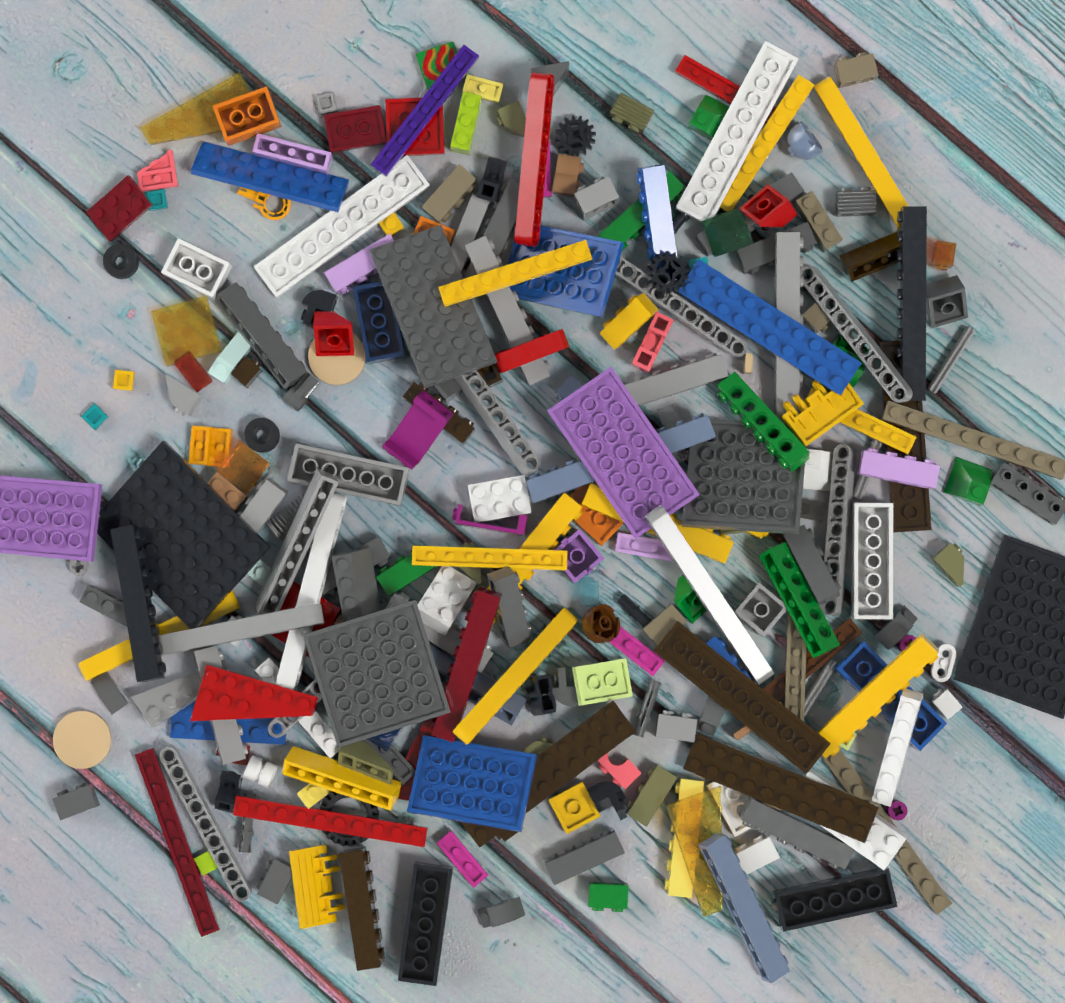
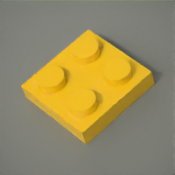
M583 782L548 799L566 834L600 817Z

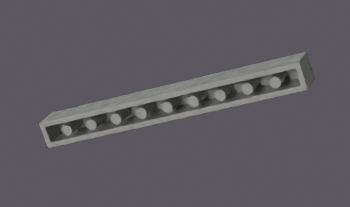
M776 232L775 308L803 325V314H800V306H803V294H800V287H803V275H800V267H803V256H800V248H803V237H800V232ZM775 354L774 414L782 423H785L781 417L787 413L783 406L785 401H789L798 414L801 413L793 402L792 396L797 394L803 400V391H800V383H803V372Z

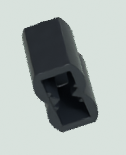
M545 674L528 677L525 680V688L530 697L529 708L532 715L538 716L556 712V700L552 694L553 685L550 676Z

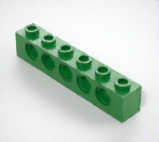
M733 372L717 385V396L723 403L727 402L731 412L735 416L739 415L743 425L747 429L751 428L755 438L766 445L767 451L779 459L778 462L784 469L787 468L792 473L809 460L808 449L736 372ZM735 395H741L740 398H733ZM747 408H753L750 412L745 411ZM760 421L766 422L763 425L757 424ZM773 434L778 435L776 438H770L769 436ZM783 448H790V449H791V450L788 451V452L782 451Z
M786 542L774 546L759 555L813 659L839 646V641Z

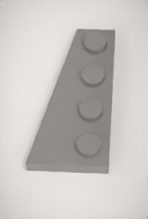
M198 672L131 697L152 729L197 699L201 685Z

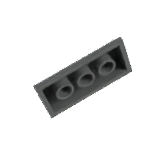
M370 547L332 554L343 622L381 611Z

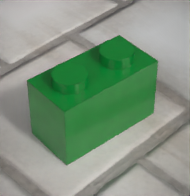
M589 882L588 907H592L593 911H604V908H612V912H623V909H628L629 885L624 883Z

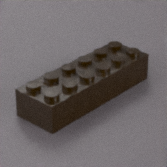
M366 847L342 850L339 855L357 971L380 968L386 957L384 947L380 946L383 936L381 928L377 926L380 916L379 910L375 909L374 906L375 901H377L375 889L372 890L371 887L372 882H374L373 871L369 870L368 864L371 862L370 851H366Z

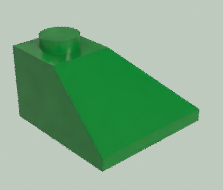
M705 95L689 122L688 128L712 141L729 106Z
M956 457L943 493L978 506L984 505L990 488L993 470Z
M682 574L677 581L674 602L693 624L707 610Z

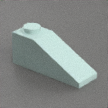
M239 331L208 371L210 375L225 385L233 377L231 373L252 348Z

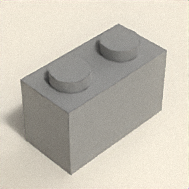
M663 710L662 714L658 713L655 737L694 742L697 719L693 718V714L682 713V716H674V712Z

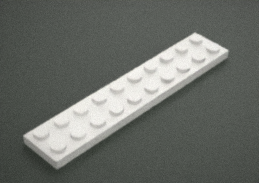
M767 41L764 42L675 209L710 226L798 61L797 57Z
M406 155L399 160L387 177L380 174L343 201L339 213L329 211L255 265L254 268L275 297L278 298L369 232L393 212H396L428 189L430 185L409 156Z

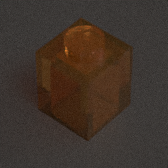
M937 240L934 243L931 266L936 267L940 271H947V269L953 267L956 243Z

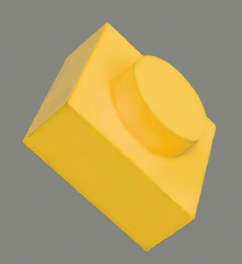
M395 212L379 223L386 236L388 234L393 236L404 229Z
M115 370L113 389L133 391L135 372Z

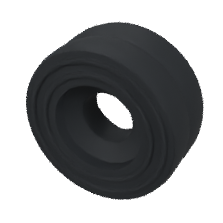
M115 244L104 253L103 266L112 277L127 279L136 273L139 266V258L130 246ZM120 256L126 258V264L122 267L116 265V259Z
M256 418L246 426L244 438L252 450L266 453L277 446L280 440V432L273 421L267 418ZM260 430H265L268 434L267 438L263 441L257 438V433Z

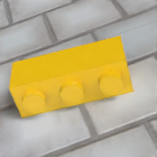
M645 293L639 296L633 295L627 301L629 304L627 307L624 308L622 306L615 312L616 317L613 320L610 318L602 325L604 329L600 334L614 350L623 345L659 310Z

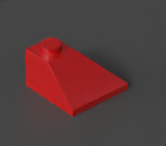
M769 184L739 208L742 213L760 227H784L797 216L789 199Z
M334 311L315 312L313 329L316 356H355L352 322Z

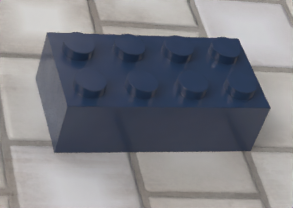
M376 282L352 287L368 365L406 358L401 330L382 283Z

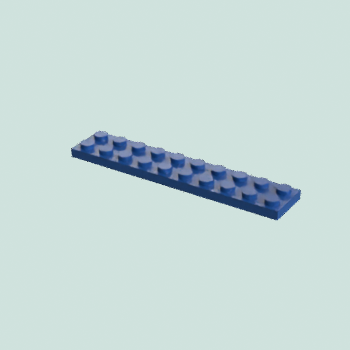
M698 259L687 276L688 280L684 281L685 286L680 287L678 291L840 396L861 365V362L700 259Z

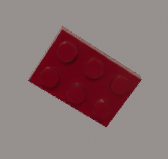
M380 105L324 115L331 153L387 144Z
M127 175L87 210L86 213L108 241L112 242L148 211L153 204L132 177Z

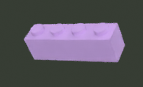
M257 133L252 151L258 157L327 175L333 160L331 152Z
M390 234L324 272L337 295L348 293L353 285L363 284L368 280L367 277L372 274L378 275L369 250L393 242L394 240Z
M867 448V451L861 452L857 475L932 490L936 488L940 465H935V461L924 459V462L916 461V457L912 456L900 458L897 457L898 454L886 452V455L878 453L879 450Z

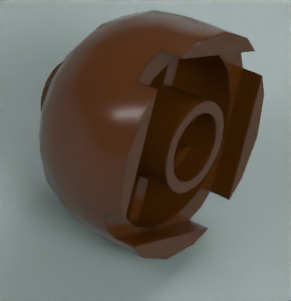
M600 604L587 610L581 622L583 633L587 639L594 643L602 644L612 641L619 635L620 620L618 617H615L613 613L615 611L612 607Z

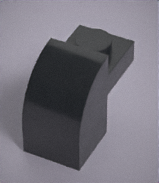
M491 156L488 157L484 176L481 179L476 197L495 203L502 186L508 161Z
M316 290L307 294L302 300L303 306L308 307L302 313V324L312 328L315 312L334 311L338 296L324 290Z
M222 770L214 809L233 813L235 799L239 795L243 778H241V775L234 771Z
M605 781L587 789L599 813L613 806L620 820L627 818L624 810L628 808L623 801L626 797L619 785L614 782Z

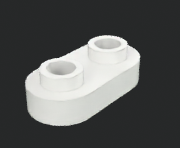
M942 644L938 647V659L932 664L931 676L935 681L945 682L951 676L956 658V650L949 644ZM944 650L948 651L947 657H943L942 652ZM940 668L943 670L942 676H939L937 674V671Z

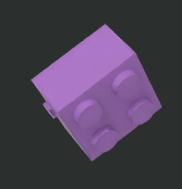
M580 529L571 537H566L561 542L562 544L555 549L568 551L567 570L563 571L574 584L586 574L589 575L593 568L605 559Z

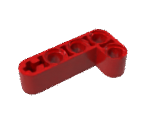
M562 328L510 349L494 353L497 359L495 364L499 373H503L570 346Z

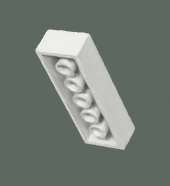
M893 503L852 504L851 619H893Z
M813 768L804 775L844 791ZM876 814L865 843L823 827L883 870H885L907 839L906 833L879 814Z

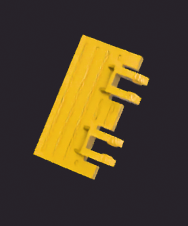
M817 380L813 381L812 385L816 392L804 401L797 394L792 396L793 402L801 412L800 414H798L789 401L783 403L787 413L781 417L795 437L805 447L864 405L849 383L840 396L831 389H829L830 392L828 393Z
M327 845L289 851L299 929L337 922L336 913L331 912L345 909V905L338 904L331 907L330 900L343 898V892L325 895L327 892H332L333 889L331 875L323 876V874L340 871V866L325 867V861L338 859V854L320 857V854L328 853Z

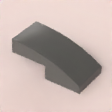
M107 671L91 682L111 715L128 704Z

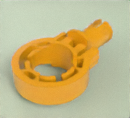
M242 187L237 192V195L263 205L262 207L254 203L253 207L259 209L261 214L269 220L277 221L283 219L291 208V201L287 199L288 204H285V199H283V208L277 212V215L282 212L284 214L278 217H271L268 213L271 215H275V213L270 212L266 208V201L273 195ZM259 197H264V201L260 200Z

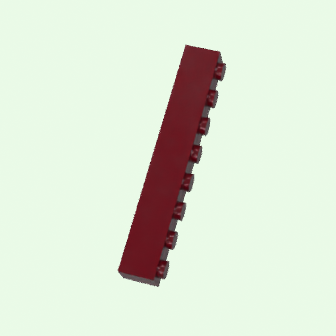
M483 587L473 592L470 601L473 602L472 610L468 609L465 620L468 622L466 628L462 627L459 635L462 641L460 646H456L453 654L456 660L454 664H450L447 673L450 675V678L443 685L451 712L433 718L430 726L433 729L432 736L453 743L457 737L453 730L462 721L500 604L501 593Z

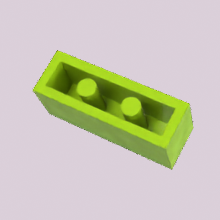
M463 91L450 146L452 152L470 156L482 105L481 95Z

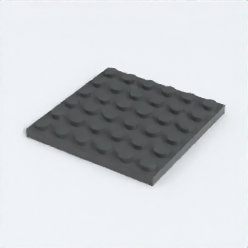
M710 419L716 438L690 447L687 477L700 495L683 506L682 527L799 534L805 463L791 473L787 468L784 469L779 464V459L767 451L766 445L763 442H759L751 428L747 429L742 421ZM758 422L757 424L763 425L766 422ZM773 434V435H770L769 437H770V438H776V437H778V435ZM790 448L782 449V451L788 452L791 450Z
M416 600L303 635L338 748L451 712Z

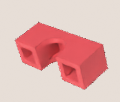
M656 312L631 364L632 367L647 374L649 373L674 319Z
M608 753L598 760L600 762L598 767L605 774L609 772L614 777L611 781L620 787L622 786L624 789L642 774L628 758L619 765L612 764L609 761Z

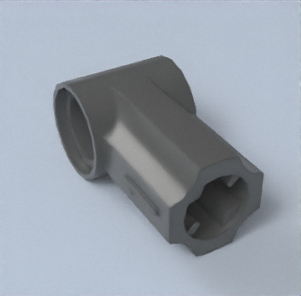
M307 372L297 385L285 394L283 401L298 412L306 404L308 397L320 382Z

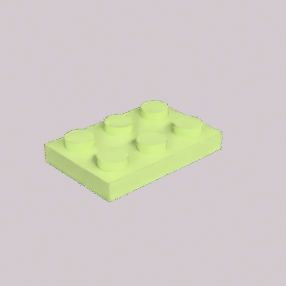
M626 658L572 667L579 706L633 696Z

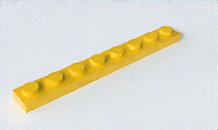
M801 75L797 76L746 156L720 205V208L727 213L732 212L813 89L814 84Z
M584 240L440 286L439 291L446 307L590 261L592 256L587 241Z
M412 546V565L505 568L509 566L515 569L567 570L568 551Z

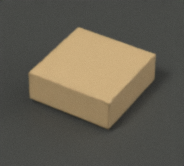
M746 353L744 355L743 374L750 375L753 371L752 353Z

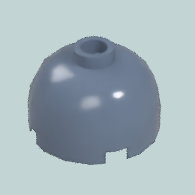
M802 121L790 130L787 137L789 143L787 149L793 157L797 155L800 159L809 160L821 154L823 148L815 135L807 130L809 128Z

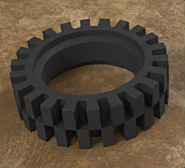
M331 791L323 799L319 808L332 811L337 801L351 797ZM360 801L366 809L367 817L379 819L377 806ZM322 830L328 839H331L335 844H340V846L359 845L368 839Z

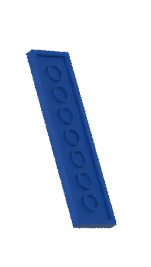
M202 141L191 168V174L338 213L349 185V179L258 157L254 154Z

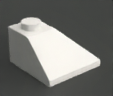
M808 449L809 460L805 463L803 489L830 491L833 453Z

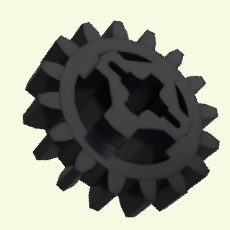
M572 115L570 121L564 118L565 124L559 123L561 130L556 129L555 131L559 135L555 137V141H560L557 148L563 147L562 153L565 154L568 151L569 156L575 153L576 157H579L581 152L583 155H586V149L591 151L592 146L590 144H595L596 141L592 138L596 136V132H591L594 126H588V119L583 122L582 116L575 120L574 115ZM585 130L588 133V141L583 136ZM563 133L568 137L566 143L563 140ZM572 134H573V135L579 134V139H578V138H575V139L573 140V139H572Z
M668 251L664 252L663 255L661 253L657 254V258L651 259L653 264L647 266L651 270L647 273V276L652 277L649 283H655L654 289L660 287V293H663L665 290L667 294L672 293V290L674 292L679 291V287L685 286L683 281L688 280L685 274L689 270L684 269L687 262L682 263V256L676 258L675 252L670 256ZM662 261L661 268L657 269L658 264ZM679 276L677 282L674 284L673 282H675V277Z

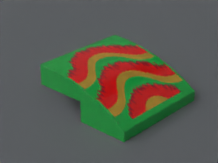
M454 42L439 45L416 54L427 90L430 89L457 54Z

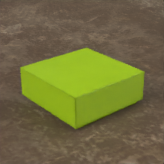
M209 851L194 858L202 876L218 868Z

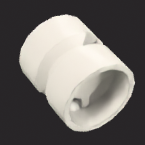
M252 755L243 778L251 782L257 780L258 785L269 788L278 765L269 761L264 763L262 758Z

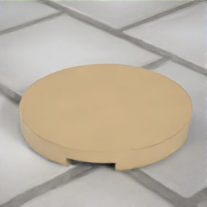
M354 333L355 356H316L315 339L313 340L308 352V361L312 372L318 379L330 385H345L355 380L361 374L366 359L365 349L361 340Z
M76 711L66 715L57 724L53 734V746L59 759L66 765L77 769L90 768L102 762L108 755L112 744L108 724L101 716L90 711Z

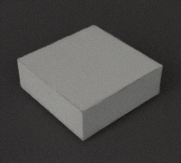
M334 92L315 96L319 116L338 112Z

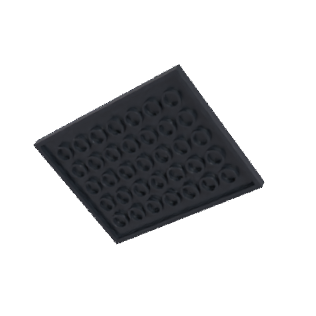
M162 441L99 512L97 534L113 551L110 529L128 525H136L141 529L143 534L141 544L146 552V559L144 561L145 566L149 569L148 584L151 586L152 591L190 629L198 628L271 548L166 441Z
M1003 535L953 680L1064 719L1065 556L1008 535Z

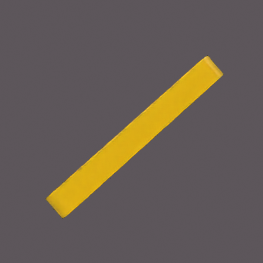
M829 76L814 85V89L900 230V223L897 222V212L900 211L901 207L908 206L834 81Z
M233 590L199 627L241 608ZM178 616L158 625L159 635L190 629ZM125 640L78 663L85 681H89L106 671L108 672L133 660L130 640Z
M564 607L457 725L453 733L468 745L576 625L579 619Z

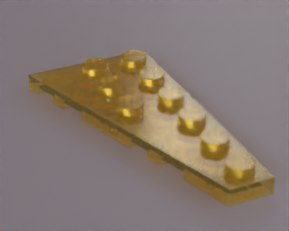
M239 72L140 128L150 145L222 132L213 105L251 91Z
M722 786L714 787L666 805L702 916L704 917L722 910V894L698 844L714 834H722Z

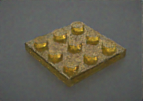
M207 296L151 311L167 367L222 352Z

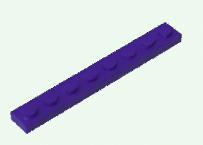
M466 45L461 47L371 163L372 167L386 177L389 175L478 60V54Z

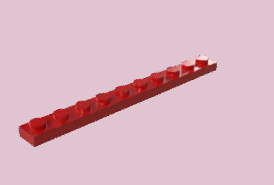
M239 795L236 796L233 811L235 816L425 847L428 827L316 808L308 809L304 806Z

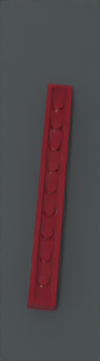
M151 748L135 754L199 933L203 937L219 931L218 921L194 860L155 749Z

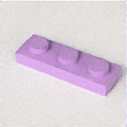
M618 532L615 552L672 561L671 556L660 540L641 536L635 539L633 535Z

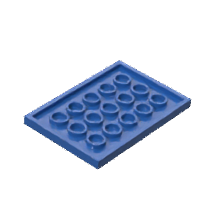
M541 226L537 246L518 245L514 239L507 265L584 240L587 241L592 260L509 287L511 291L515 290L519 300L603 318L624 243Z
M423 735L407 812L522 832L537 755L472 743L466 745L460 741H454L453 743L441 738Z

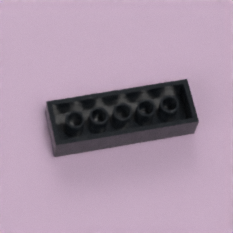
M422 862L414 863L398 981L437 986L453 867Z
M888 867L885 870L875 868L773 891L779 923L783 932L898 907Z

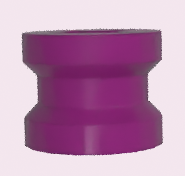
M905 635L898 642V649L902 652L916 637Z
M893 800L891 806L886 807L888 816L897 821L904 819L908 812L906 805L898 800Z

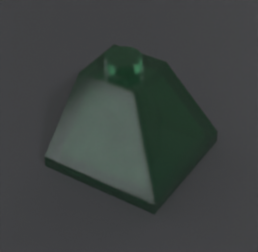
M738 208L701 221L714 257L754 244L749 228Z

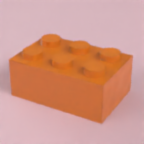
M267 86L213 105L215 115L228 146L256 137L257 133L264 134L282 127Z

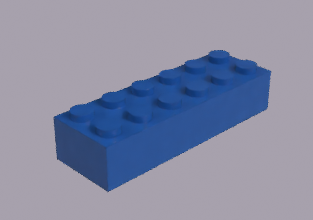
M860 641L834 669L859 693L887 664L864 641ZM901 690L894 694L896 698L890 704L885 703L881 707L882 711L879 713L892 726L903 693ZM923 699L910 740V744L918 751H921L947 724Z

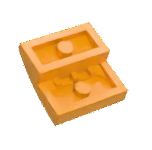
M192 426L188 464L230 468L233 430Z

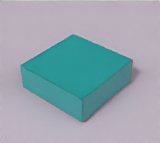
M165 189L146 192V196L153 204L149 211L168 208Z
M95 403L81 416L94 430H97L109 418Z

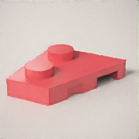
M173 150L167 151L164 156L154 160L148 167H144L137 172L139 187L143 192L179 187Z

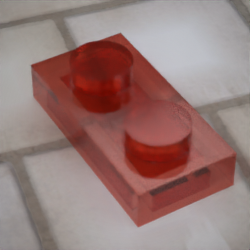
M190 350L174 361L175 366L196 392L212 383V378Z

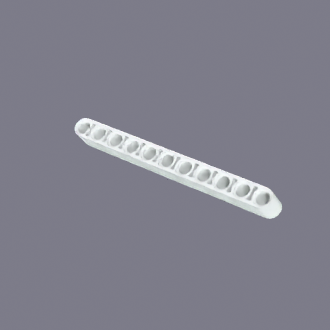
M334 493L314 536L295 608L320 604L347 496ZM314 626L289 631L276 685L297 691L307 653L303 635L312 632Z

